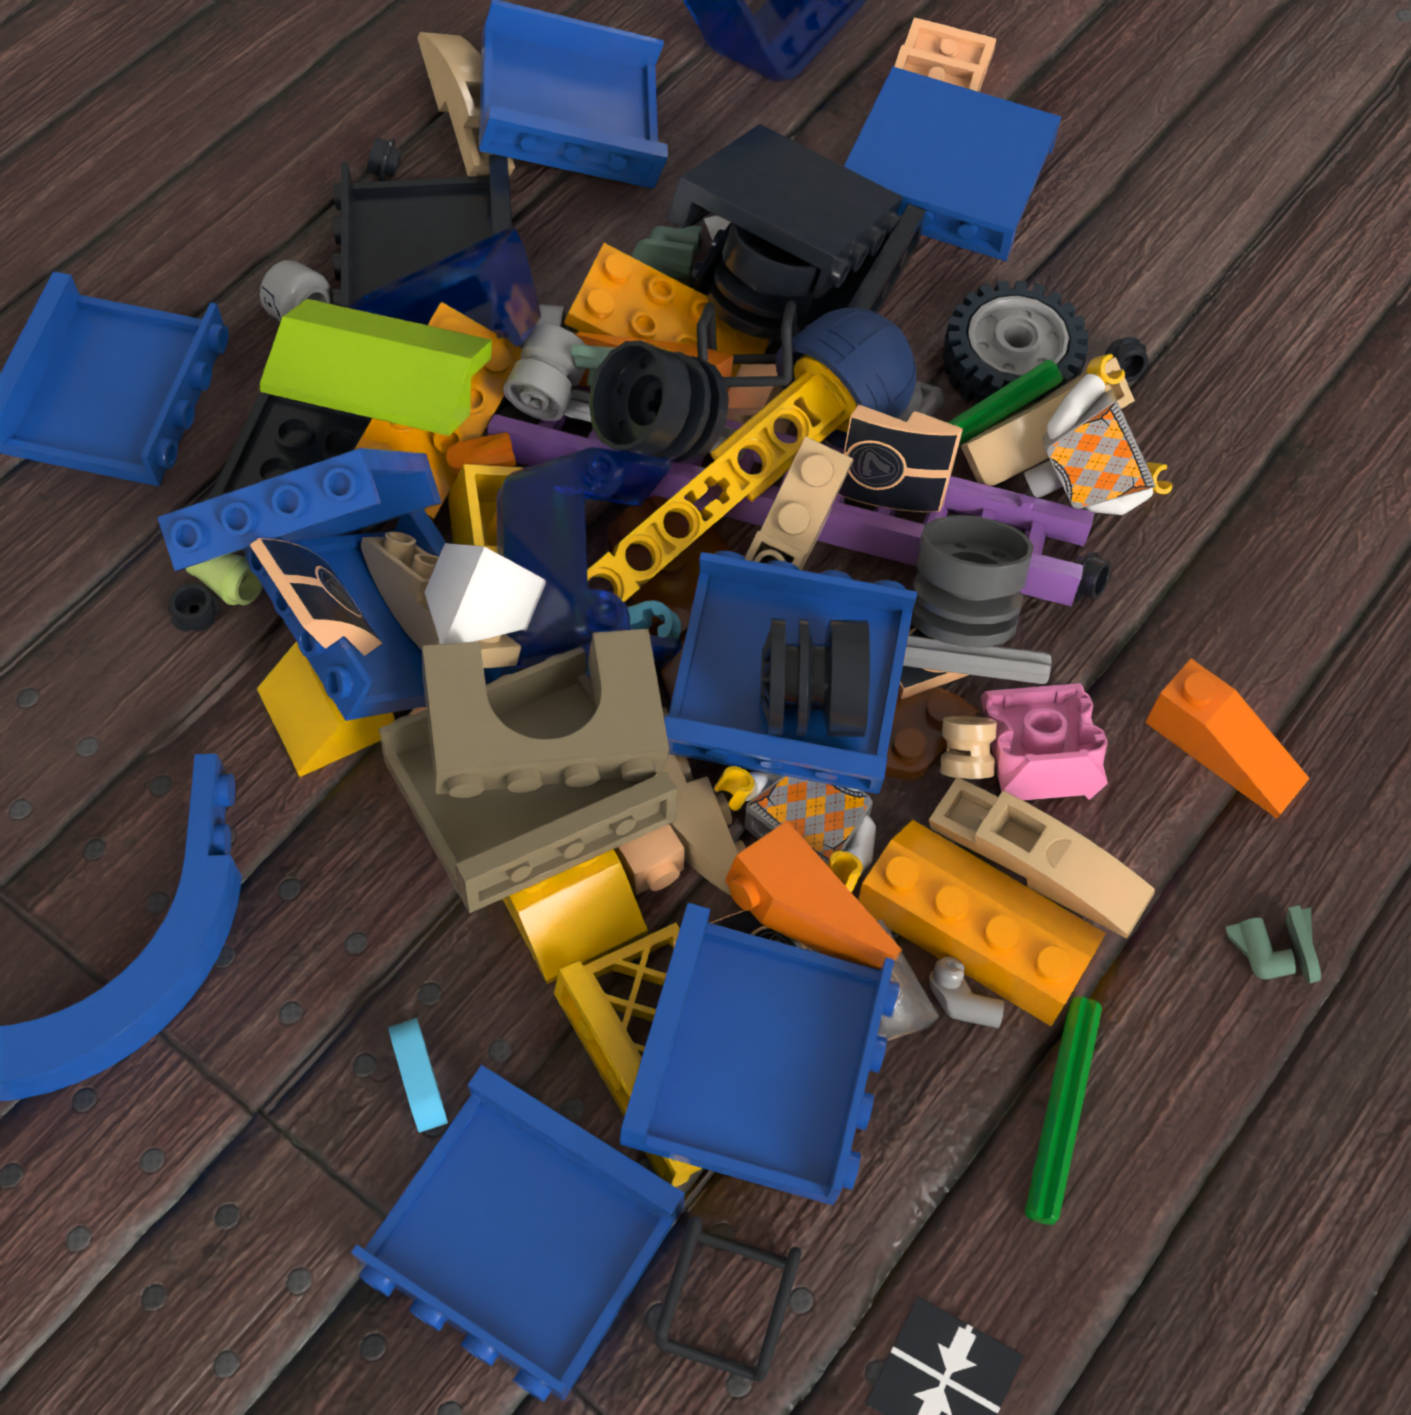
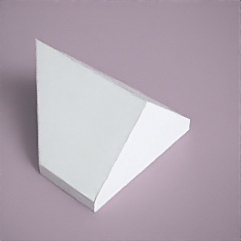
M445 543L424 592L440 644L474 642L519 630L526 632L546 581L486 547Z

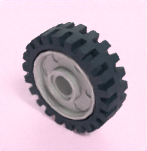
M1006 280L996 282L994 291L989 284L979 287L977 295L971 291L964 296L963 303L959 302L954 308L945 335L942 359H944L943 367L945 374H950L949 383L954 389L961 387L960 396L967 402L976 396V404H978L1039 364L1051 359L1058 366L1063 380L1029 403L1043 399L1081 375L1089 347L1087 346L1089 337L1088 330H1084L1085 322L1082 316H1075L1076 308L1070 302L1060 306L1062 295L1055 291L1048 297L1044 296L1045 286L1035 284L1033 291L1026 290V281L1016 280L1014 289H1009Z

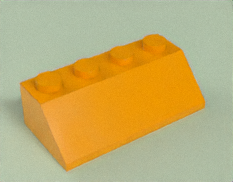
M915 820L908 823L891 839L863 881L858 901L876 921L939 959L945 957L956 958L964 965L965 975L1049 1026H1052L1106 934Z

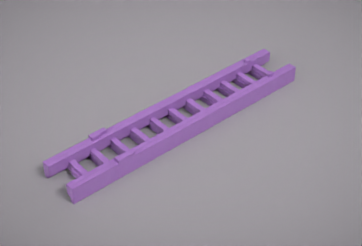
M580 384L573 386V388L591 392V387ZM494 414L488 425V436L504 432L510 435L512 450L517 463L540 469L561 470L563 475L651 498L653 495L671 499L706 469L700 467L704 457L692 464H674L665 460L653 459L648 455H635L614 450L601 442L593 428L588 438L562 432L561 429L568 416L564 415L557 421L540 420L539 424L535 425ZM728 419L725 423V426L736 429L743 425V423ZM774 431L777 438L782 442L794 443L797 440L795 436ZM823 444L842 454L844 453V449ZM747 449L743 459L738 460L740 468L750 474L754 462L762 464L759 454L751 449ZM788 472L784 474L780 487L770 486L753 502L749 501L745 496L724 517L763 526ZM950 476L941 510L939 512H927L923 524L895 517L896 510L876 506L875 511L846 505L844 504L846 498L837 494L829 517L817 541L916 566L924 525L932 520L946 517L948 512L997 520L1018 530L1025 531V535L1028 536L1034 546L1026 585L1020 590L1021 593L1072 606L1084 565L1041 555L1045 537L1084 546L1092 526L1094 512L1074 509L1071 506ZM718 484L712 487L707 486V492L693 505L698 510H702L713 500L718 499L720 501L719 496L723 492L721 486Z

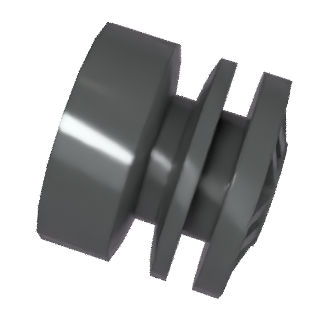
M951 515L936 518L924 525L916 563L919 573L916 574L912 585V591L917 592L911 618L912 625L931 638L962 647L988 648L1004 644L1014 637L1023 600L1020 590L1026 585L1034 548L1028 536L1010 525L978 516Z

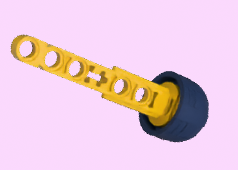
M843 308L822 315L792 337V381L788 385L782 386L783 391L710 453L715 460L620 541L614 547L612 554L610 552L606 553L582 574L576 582L574 590L575 599L579 607L587 614L594 616H605L618 608L640 589L639 584L649 581L745 496L749 501L753 502L788 472L805 436L819 443L825 439L831 444L844 449L850 417L858 404L898 418L911 401L916 383L915 358L902 331L891 321L876 312L860 308ZM782 347L776 355V371L778 376H783ZM785 418L794 423L798 433L797 440L794 443H785L777 438L774 433V422L776 419ZM751 449L759 454L762 460L760 473L751 475L740 468L737 459L740 450ZM715 484L721 486L723 492L719 496L720 501L718 499L713 500L699 512L693 503L707 492V486L712 487ZM668 512L681 513L688 520L689 532L685 538H674L666 532L663 520ZM640 544L650 551L652 564L648 570L637 571L629 566L625 556L629 545ZM600 576L611 582L614 588V597L609 604H597L590 599L587 594V584L591 578Z

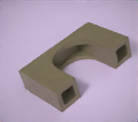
M649 629L593 633L588 663L596 712L591 720L581 729L568 736L556 739H535L521 735L508 728L496 716L487 697L480 641L422 646V678L435 795L450 794L455 798H470L481 794L484 790L508 788L509 791L515 793L534 791L542 785L565 783L567 786L579 788L593 785L602 779L623 778L627 782H642L654 777L656 774L663 773L669 753V745Z

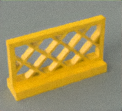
M677 923L671 924L584 966L579 960L560 969L554 995L624 1117L645 1046L632 1041L627 1032V1026L631 1015L653 1022L656 1009L637 1004L635 999L641 979L661 986L664 985L667 973L645 966L650 952L667 944H670L674 950L673 942L677 939L680 930ZM641 957L639 965L631 963V961ZM610 971L635 977L629 1000L605 994L596 978ZM615 1010L625 1013L622 1022ZM644 1152L657 1176L674 1187L687 1182L691 1174L702 1169Z

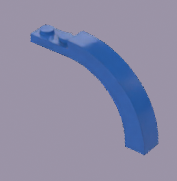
M217 753L195 754L182 875L175 898L163 923L140 955L121 974L97 992L68 1008L48 1016L18 1024L0 1026V1101L19 1100L50 1093L81 1082L110 1068L137 1051L158 1034L186 1006L205 981L217 961L231 930L242 882V875L230 855V827L228 824H225L226 807L233 806L235 802V780L232 773H226Z

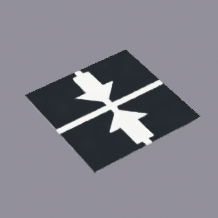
M917 1296L869 1395L866 1405L883 1415H997L1023 1359V1355Z

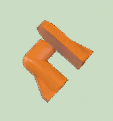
M507 432L460 441L453 444L446 453L447 466L456 475L459 474L463 464L516 466L510 435Z

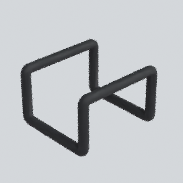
M794 301L787 302L781 325L783 376L723 377L726 387L786 386L792 381V337L797 334V311ZM711 302L705 305L697 323L698 357L708 361V349L717 351L715 306ZM777 354L731 355H734L733 364L776 363Z
M693 1215L685 1233L655 1330L656 1346L665 1352L753 1381H764L775 1351L800 1262L801 1250L798 1247H792L788 1256L784 1257L702 1230V1218L699 1215ZM696 1241L784 1269L756 1368L668 1339L669 1328Z

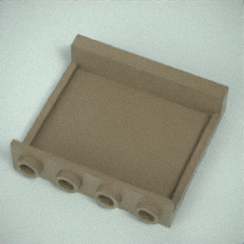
M582 646L564 654L553 655L544 662L517 673L501 676L494 682L486 685L488 701L496 716L508 728L530 738L556 739L568 736L585 726L596 712L592 682L586 674V655ZM426 710L400 717L393 723L378 729L384 762L469 914L676 821L677 787L667 772L642 782H627L623 778L602 779L593 785L579 788L567 786L565 783L542 785L534 791L515 793L509 791L508 788L484 790L481 794L470 798H455L450 794L435 795Z

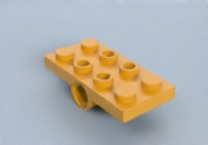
M603 243L567 314L564 324L584 333L685 343L697 346V323L705 305L708 303V298L706 295ZM715 314L717 351L727 354L765 353L770 340L750 336L738 331L719 319ZM733 364L731 377H736L742 364Z
M443 302L438 306L428 326L492 340L491 359L471 377L470 416L450 436L372 418L354 449L366 448L426 453L442 502L441 504L424 509L432 522L458 476L451 472L447 466L446 453L448 449L460 441L483 437L493 415L505 396L503 391L504 384L516 361L522 359V348Z

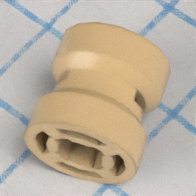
M950 716L943 718L942 736L947 741V751L941 755L940 773L950 777L965 779L993 777L995 758L990 754V743L996 739L997 721L976 716Z

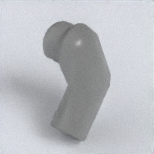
M953 957L939 959L935 964L934 970L929 975V984L931 991L945 1013L956 1020L999 1029L1003 1017L1004 1000L973 994L964 979V965Z

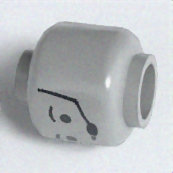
M283 260L273 265L265 274L261 282L259 296L266 312L281 322L285 314L306 299L331 304L332 294L330 285L323 275L295 260Z

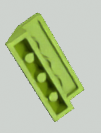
M306 299L282 317L260 381V392L450 436L470 416L471 377L491 359L492 340Z

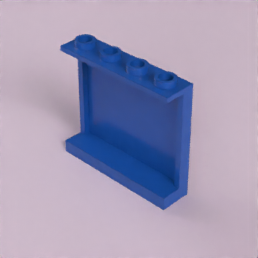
M491 0L482 31L479 151L654 189L668 159L667 144L658 142L655 70L664 41L500 0Z
M893 66L844 167L902 196L903 199L897 214L902 216L908 204L926 210L921 235L1007 262L1019 222L1048 153L1052 154L1061 116Z
M53 271L0 373V454L159 487L166 470L171 469L176 462L178 444L184 430L190 429L193 424L195 406L201 392L206 391L210 386L212 368L218 354H223L228 345L229 331L228 327L223 323L218 305L210 302L203 319L84 296L79 294L72 275Z
M359 448L157 518L174 570L179 571L244 549L247 556L250 544L258 538L275 539L281 537L283 541L344 536L441 504L442 502L426 453Z
M424 509L402 516L394 531L287 541L307 548L322 557L331 566L382 642L381 645L365 656L345 636L325 649L303 628L251 547L247 553L246 560L250 570L257 576L273 602L276 612L283 618L297 641L300 651L307 657L323 683L327 695L334 701L345 721L426 706L422 678V650L407 635L391 613L372 578L360 547L362 537H385L387 532H401L412 536L416 540V545L428 554L439 557L446 541ZM281 537L275 538L276 540L283 541ZM520 652L516 666L483 668L485 684H490L501 676L516 673L524 660L522 653Z
M717 551L714 554L701 552L699 559L700 574L669 715H665L664 718L669 745L668 754L879 794L885 776L888 759L886 757L917 592L906 590L902 584L889 580H880L873 584L852 580L848 574L840 571L827 570L818 574L799 570L794 564L785 561L775 560L764 564L748 561L742 555L731 551ZM771 618H785L786 643H797L799 619H808L811 626L813 644H824L830 619L868 620L870 635V686L865 737H828L824 728L822 711H811L806 735L796 736L795 710H784L782 735H768L767 720L763 706L760 704L761 653L770 630Z
M687 903L621 1127L620 1145L834 1205L842 1191V1187L850 1190L853 1189L859 1169L861 1153L852 1151L851 1147L856 1128L866 1130L873 1107L874 1094L864 1091L869 1071L879 1073L886 1050L887 1038L877 1034L882 1015L892 1017L898 997L900 983L890 980L894 959L886 957L881 970L708 923L709 908Z
M481 1065L468 1083L471 1096L365 1249L356 1244L351 1253L359 1264L363 1266L358 1277L375 1290L389 1297L394 1288H396L414 1301L409 1311L421 1321L439 1332L444 1324L448 1323L466 1336L460 1346L477 1359L492 1367L498 1357L518 1371L512 1381L523 1390L542 1402H545L550 1393L564 1402L684 1208L685 1193Z

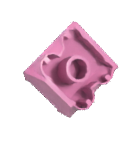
M1081 683L985 691L981 695L985 718L997 721L996 739L991 742V748L995 758L1001 792L1005 791L1023 801L1085 795L1090 800L1108 784L1103 766L1107 738L1104 731L1092 723L1093 703L1089 694L1085 693Z

